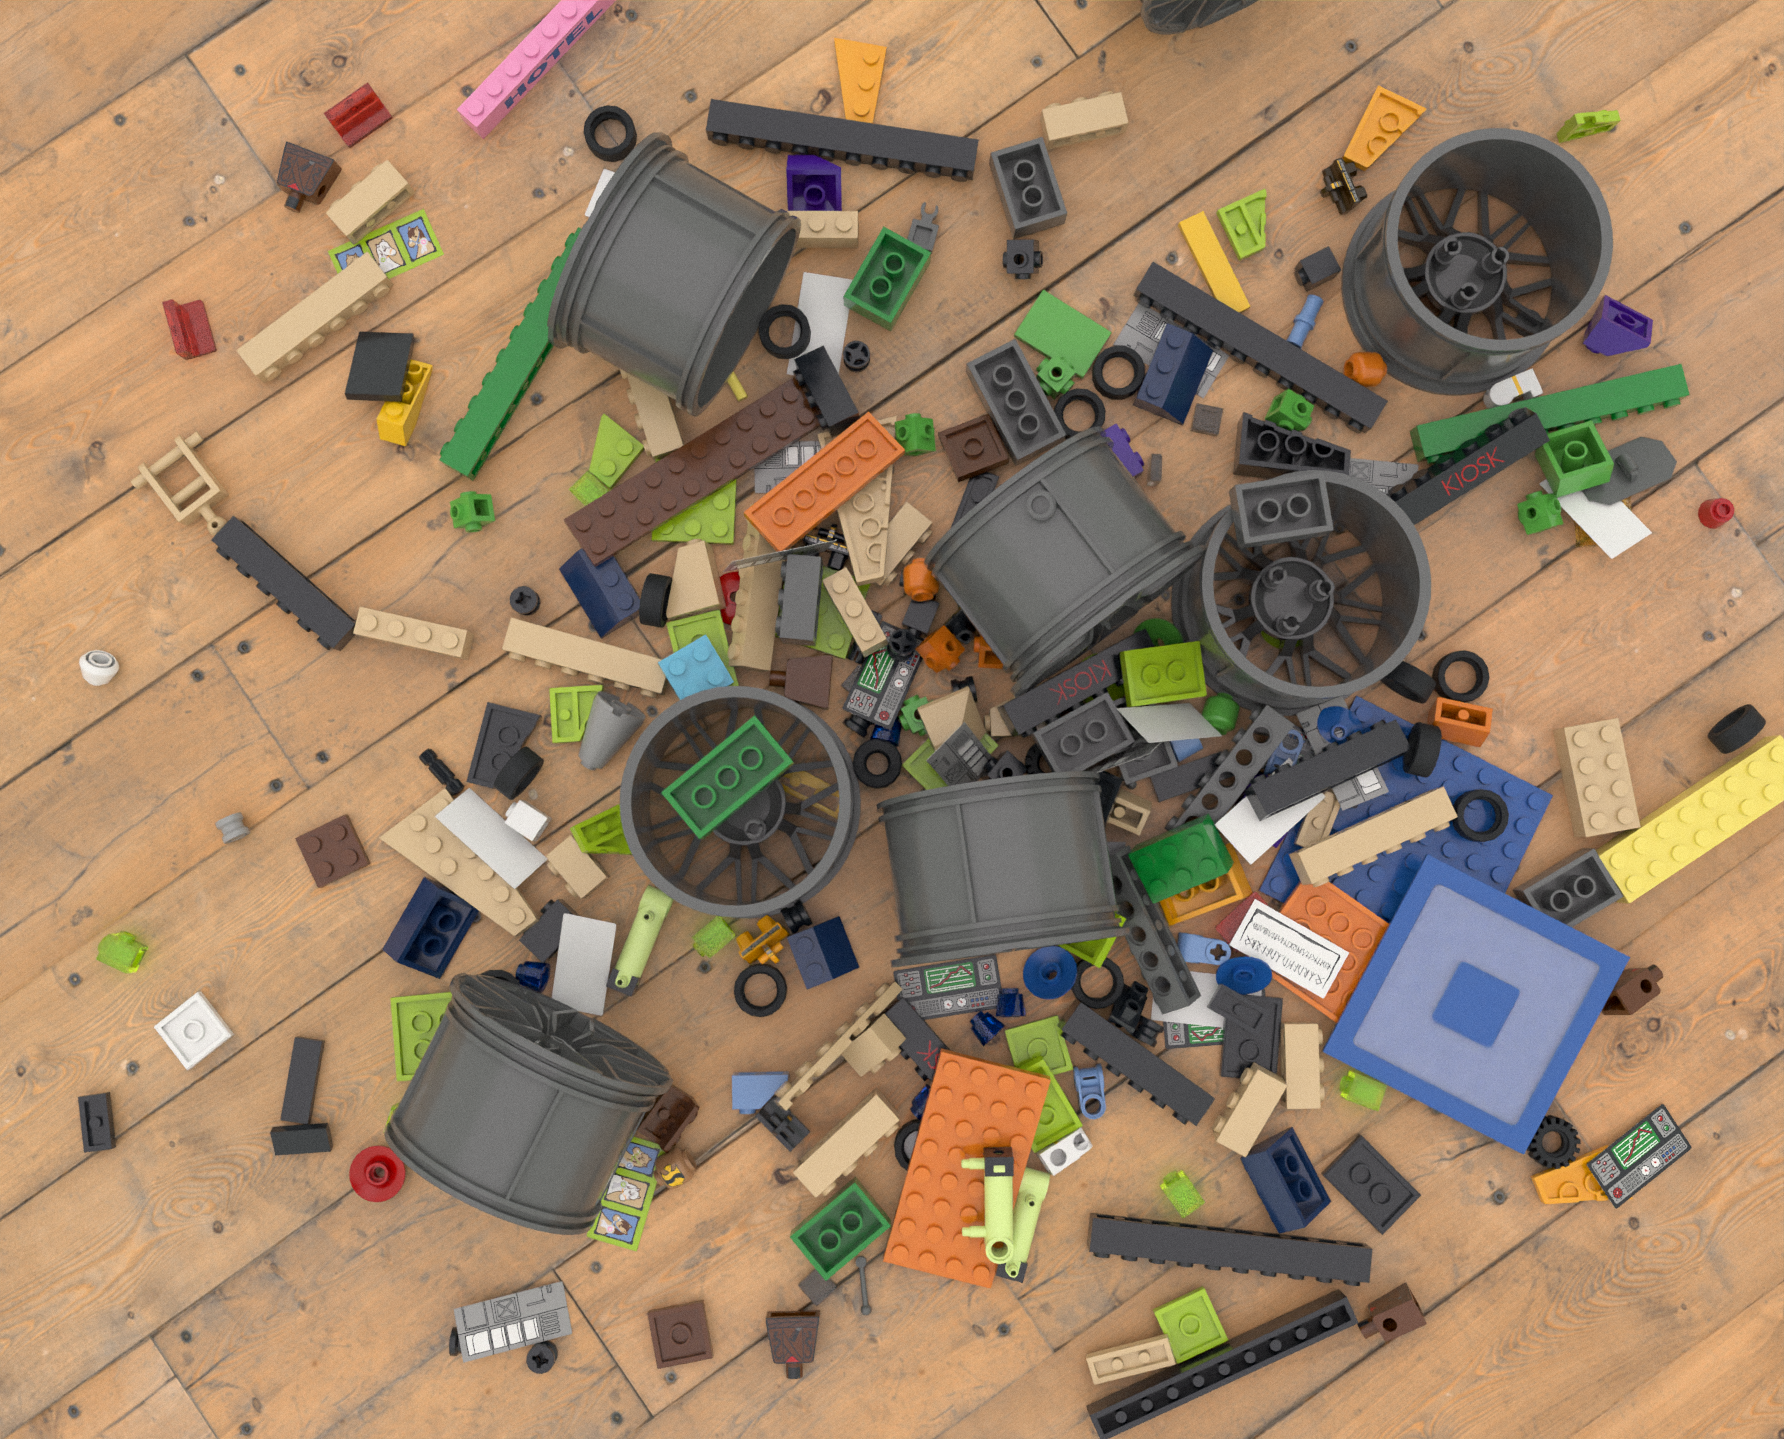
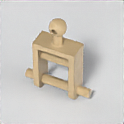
M197 431L187 439L179 435L174 439L178 446L151 466L145 462L139 465L138 469L141 474L131 480V483L136 489H140L146 483H149L177 521L186 526L190 525L200 516H203L208 522L207 529L209 533L215 536L227 521L223 517L216 516L211 508L229 494L194 450V447L204 440ZM185 455L200 476L173 496L158 477V474ZM208 485L210 487L207 493L184 510L180 506L204 486Z

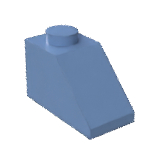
M789 1071L734 1072L732 1075V1110L739 1109V1114L756 1113V1109H761L775 1094V1091L784 1082L788 1081Z

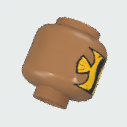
M675 1147L656 1158V1170L653 1171V1175L660 1186L665 1184L669 1189H676L694 1177V1169L697 1168L696 1162L687 1149L682 1150L679 1147Z

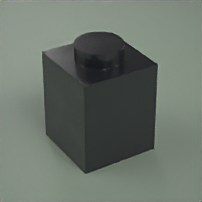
M1328 246L1300 260L1294 268V275L1298 284L1304 286L1306 292L1334 279L1341 271V268Z
M911 599L902 622V627L911 631L917 638H920L921 634L927 636L940 603L931 599L928 601H914Z

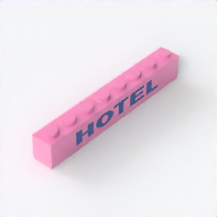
M561 0L461 104L457 111L463 121L484 139L616 0Z

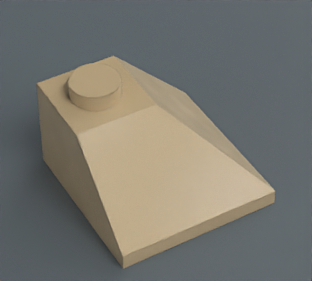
M968 686L917 708L934 752L964 722L979 741L986 733Z

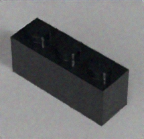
M824 345L794 359L796 370L793 371V374L799 386L805 385L808 391L804 393L809 406L811 408L816 407L819 415L816 418L823 431L827 429L831 437L841 434L860 419L859 412Z

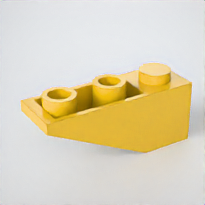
M411 359L402 402L385 401L376 419L381 440L402 446L407 445L419 417L433 365Z

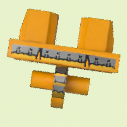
M766 915L757 923L763 934L754 939L751 933L746 931L736 938L741 950L738 952L739 955L750 965L757 959L762 965L769 959L775 964L780 962L777 953L784 948L780 941L789 935L779 922L776 923L771 917Z

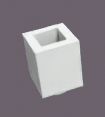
M519 800L518 803L513 802L505 814L508 817L505 824L531 841H538L552 819L525 800Z

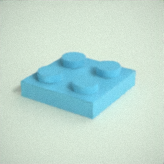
M706 635L658 662L679 700L703 690L725 687L734 682Z

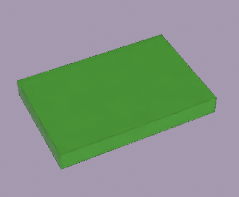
M1042 290L1015 332L1014 337L1050 360L1055 354L1060 359L1062 357L1066 358L1074 366L1075 376L1083 379L1112 332L1050 293Z

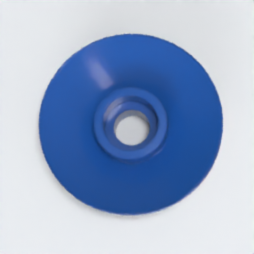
M1340 706L1327 707L1318 716L1317 726L1319 732L1330 743L1337 741L1340 745L1347 742L1346 737L1357 731H1361L1363 734V727L1359 718L1347 708ZM1335 728L1342 730V737L1338 738L1334 735Z
M1048 946L1036 950L1027 959L1023 969V980L1027 989L1034 996L1046 1000L1056 999L1065 995L1073 987L1077 978V964L1073 956L1067 950L1058 946ZM1051 973H1057V976L1054 979L1049 980V975Z
M1254 957L1232 958L1222 963L1216 971L1217 984L1222 983L1239 994L1258 992L1267 987L1272 980L1270 966L1263 960Z

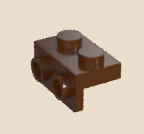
M672 1084L667 1093L661 1094L656 1098L653 1108L645 1113L637 1131L659 1144L661 1150L667 1153L671 1147L679 1142L681 1133L686 1126L695 1120L700 1107L692 1096Z

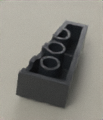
M1242 413L1237 424L1234 475L1272 479L1283 474L1308 470L1332 471L1349 475L1351 450L1318 438L1316 440L1302 435V432L1293 429L1290 431L1276 426V423L1265 420L1264 422L1253 418L1251 414Z

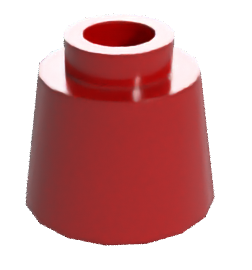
M1726 498L1709 499L1700 505L1698 517L1704 526L1716 529L1723 526L1733 517L1735 509L1731 501Z

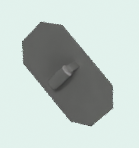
M1639 437L1608 451L1614 462L1609 482L1584 489L1582 492L1589 501L1612 505L1671 479L1677 461L1662 441Z

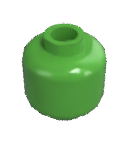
M1217 693L1216 696H1210L1205 700L1202 716L1221 735H1226L1227 732L1235 729L1240 706L1233 700L1231 695Z

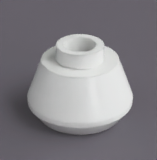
M89 651L82 655L79 660L82 676L91 685L100 686L108 683L119 670L118 661L113 655L105 651Z

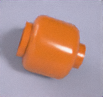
M1355 352L1346 360L1343 368L1345 376L1364 387L1378 386L1387 373V365L1383 361L1382 356L1377 352Z
M925 558L912 560V563L908 564L903 570L904 591L914 601H928L940 589L939 581L934 579L932 571H929L924 565Z

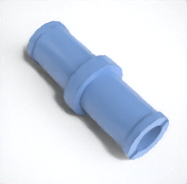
M1308 295L1300 314L1296 315L1293 320L1294 326L1286 341L1300 349L1309 331L1315 327L1314 320L1324 302L1320 297Z

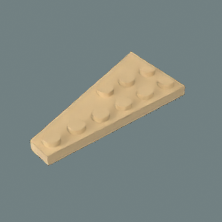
M897 416L877 420L895 439L894 422H897ZM829 432L818 434L820 449L824 448L838 435L831 437ZM893 464L837 509L857 586L884 580Z
M446 788L379 837L513 936H520L540 921L518 888L514 889L435 817L455 800Z
M885 982L874 993L877 998L870 1005L865 1002L854 1013L857 1018L851 1024L846 1021L836 1030L835 1034L838 1037L832 1043L826 1041L816 1050L815 1054L818 1057L812 1063L806 1061L795 1071L798 1077L791 1084L786 1081L775 1091L778 1097L774 1102L782 1110L787 1111L793 1104L790 1100L803 1094L813 1083L811 1079L814 1076L819 1077L852 1043L851 1039L860 1034L870 1024L871 1019L880 1014L903 989L896 982H892L890 985Z

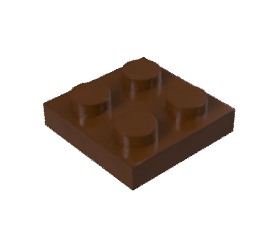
M989 413L938 432L939 440L958 483L1009 463V458Z
M348 814L295 838L318 888H322L371 864Z
M704 1300L648 1311L647 1315L657 1369L713 1358L714 1354Z

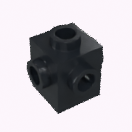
M1007 240V252L1003 253V267L1007 268V274H1015V279H1031V274H1039V268L1043 266V252L1039 251V240Z
M1007 750L1000 753L997 758L993 756L982 768L985 772L980 778L982 780L1021 776L1028 768Z

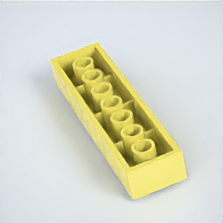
M1776 735L1763 738L1640 820L1641 827L1625 830L1595 850L1623 895L1616 902H1633L1784 801L1783 737Z

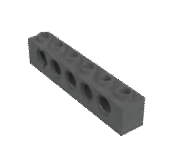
M1265 704L1263 708L1258 705L1249 716V719L1252 721L1246 730L1242 727L1238 730L1231 740L1235 743L1229 752L1225 749L1214 762L1218 765L1212 774L1208 771L1198 783L1201 787L1195 796L1190 794L1181 805L1184 811L1178 818L1174 815L1164 829L1169 831L1185 824V820L1189 816L1202 817L1208 813L1214 824H1216L1229 811L1294 724L1268 704ZM1258 727L1268 729L1269 736L1263 742L1253 739V732ZM1247 749L1252 753V758L1248 763L1241 764L1237 762L1236 754L1239 750ZM1225 771H1229L1235 776L1234 782L1229 786H1224L1219 782L1220 774ZM1209 793L1216 795L1218 798V803L1212 808L1205 807L1202 803V798Z
M1128 845L1109 853L1116 905H1119L1120 911L1115 913L1126 918L1122 928L1130 927L1131 935H1126L1125 938L1131 953L1135 956L1141 969L1142 976L1147 981L1153 994L1154 1001L1159 1006L1163 1015L1190 1006L1201 997V994L1158 904L1152 903L1128 856L1131 851Z

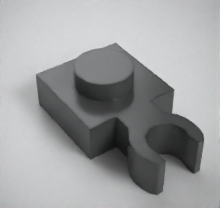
M924 202L920 211L921 220H912L907 239L932 254L939 230V225L932 224L938 216V206H935L933 214H927L925 212L926 202Z

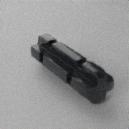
M426 749L419 756L421 762L425 766H429L430 772L442 785H446V789L451 795L455 796L460 793L464 788L462 782L454 778V773L441 759H437L438 756L432 749Z

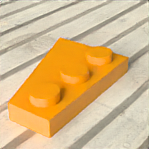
M834 38L845 119L874 123L887 47Z
M1378 85L1342 157L1344 162H1354L1355 167L1366 171L1426 111V108Z
M1608 1145L1578 1156L1574 1162L1569 1160L1568 1163L1570 1165L1567 1167L1562 1165L1560 1166L1561 1169L1551 1167L1532 1175L1531 1179L1541 1202L1544 1204H1558L1589 1200L1608 1201L1607 1195L1587 1166V1163L1605 1150Z

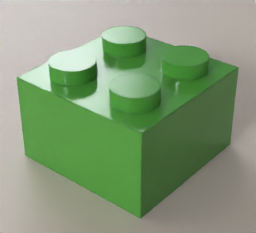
M1592 420L1548 433L1550 441L1535 451V457L1556 498L1610 481L1614 462Z

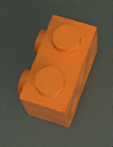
M1437 697L1428 712L1427 724L1440 727L1442 739L1481 747L1490 734L1493 709Z

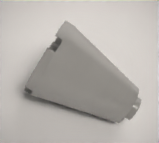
M598 691L594 697L578 757L582 760L581 764L590 770L602 769L639 729L646 717L633 704L628 702L625 705L619 701L620 697L604 691Z

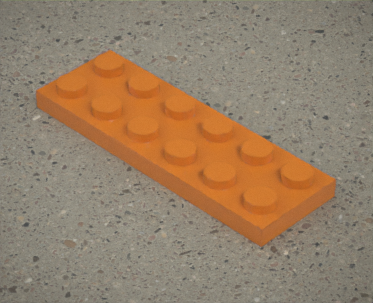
M868 411L744 511V517L777 552L788 550L905 454V449Z

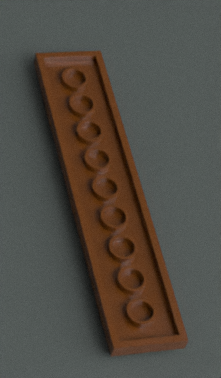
M792 378L564 519V523L593 566L596 567L818 429L820 425L816 416L819 413L815 407L811 408L804 394L805 392L799 386L796 379Z

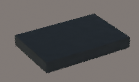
M359 332L345 390L346 399L402 402L415 342L413 333Z
M1241 994L1271 1013L1257 1036L1224 1017L1219 1075L1221 1077L1241 1078L1244 1070L1251 1068L1254 1062L1277 1074L1283 998Z
M1360 1134L1321 1173L1382 1235L1421 1196Z

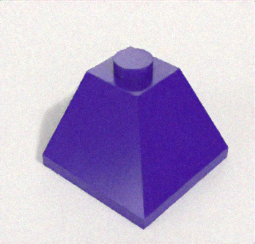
M788 155L786 168L788 211H842L841 167L816 155Z
M1605 295L1584 333L1583 344L1591 352L1602 353L1605 356L1648 348L1651 344L1653 320Z

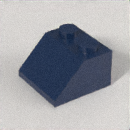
M840 916L787 937L807 990L859 968Z

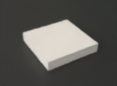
M201 991L194 994L154 1026L187 1070L192 1069L234 1035Z

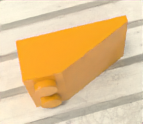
M1231 843L1225 844L1234 861L1227 874L1160 901L1169 926L1253 894L1234 846Z

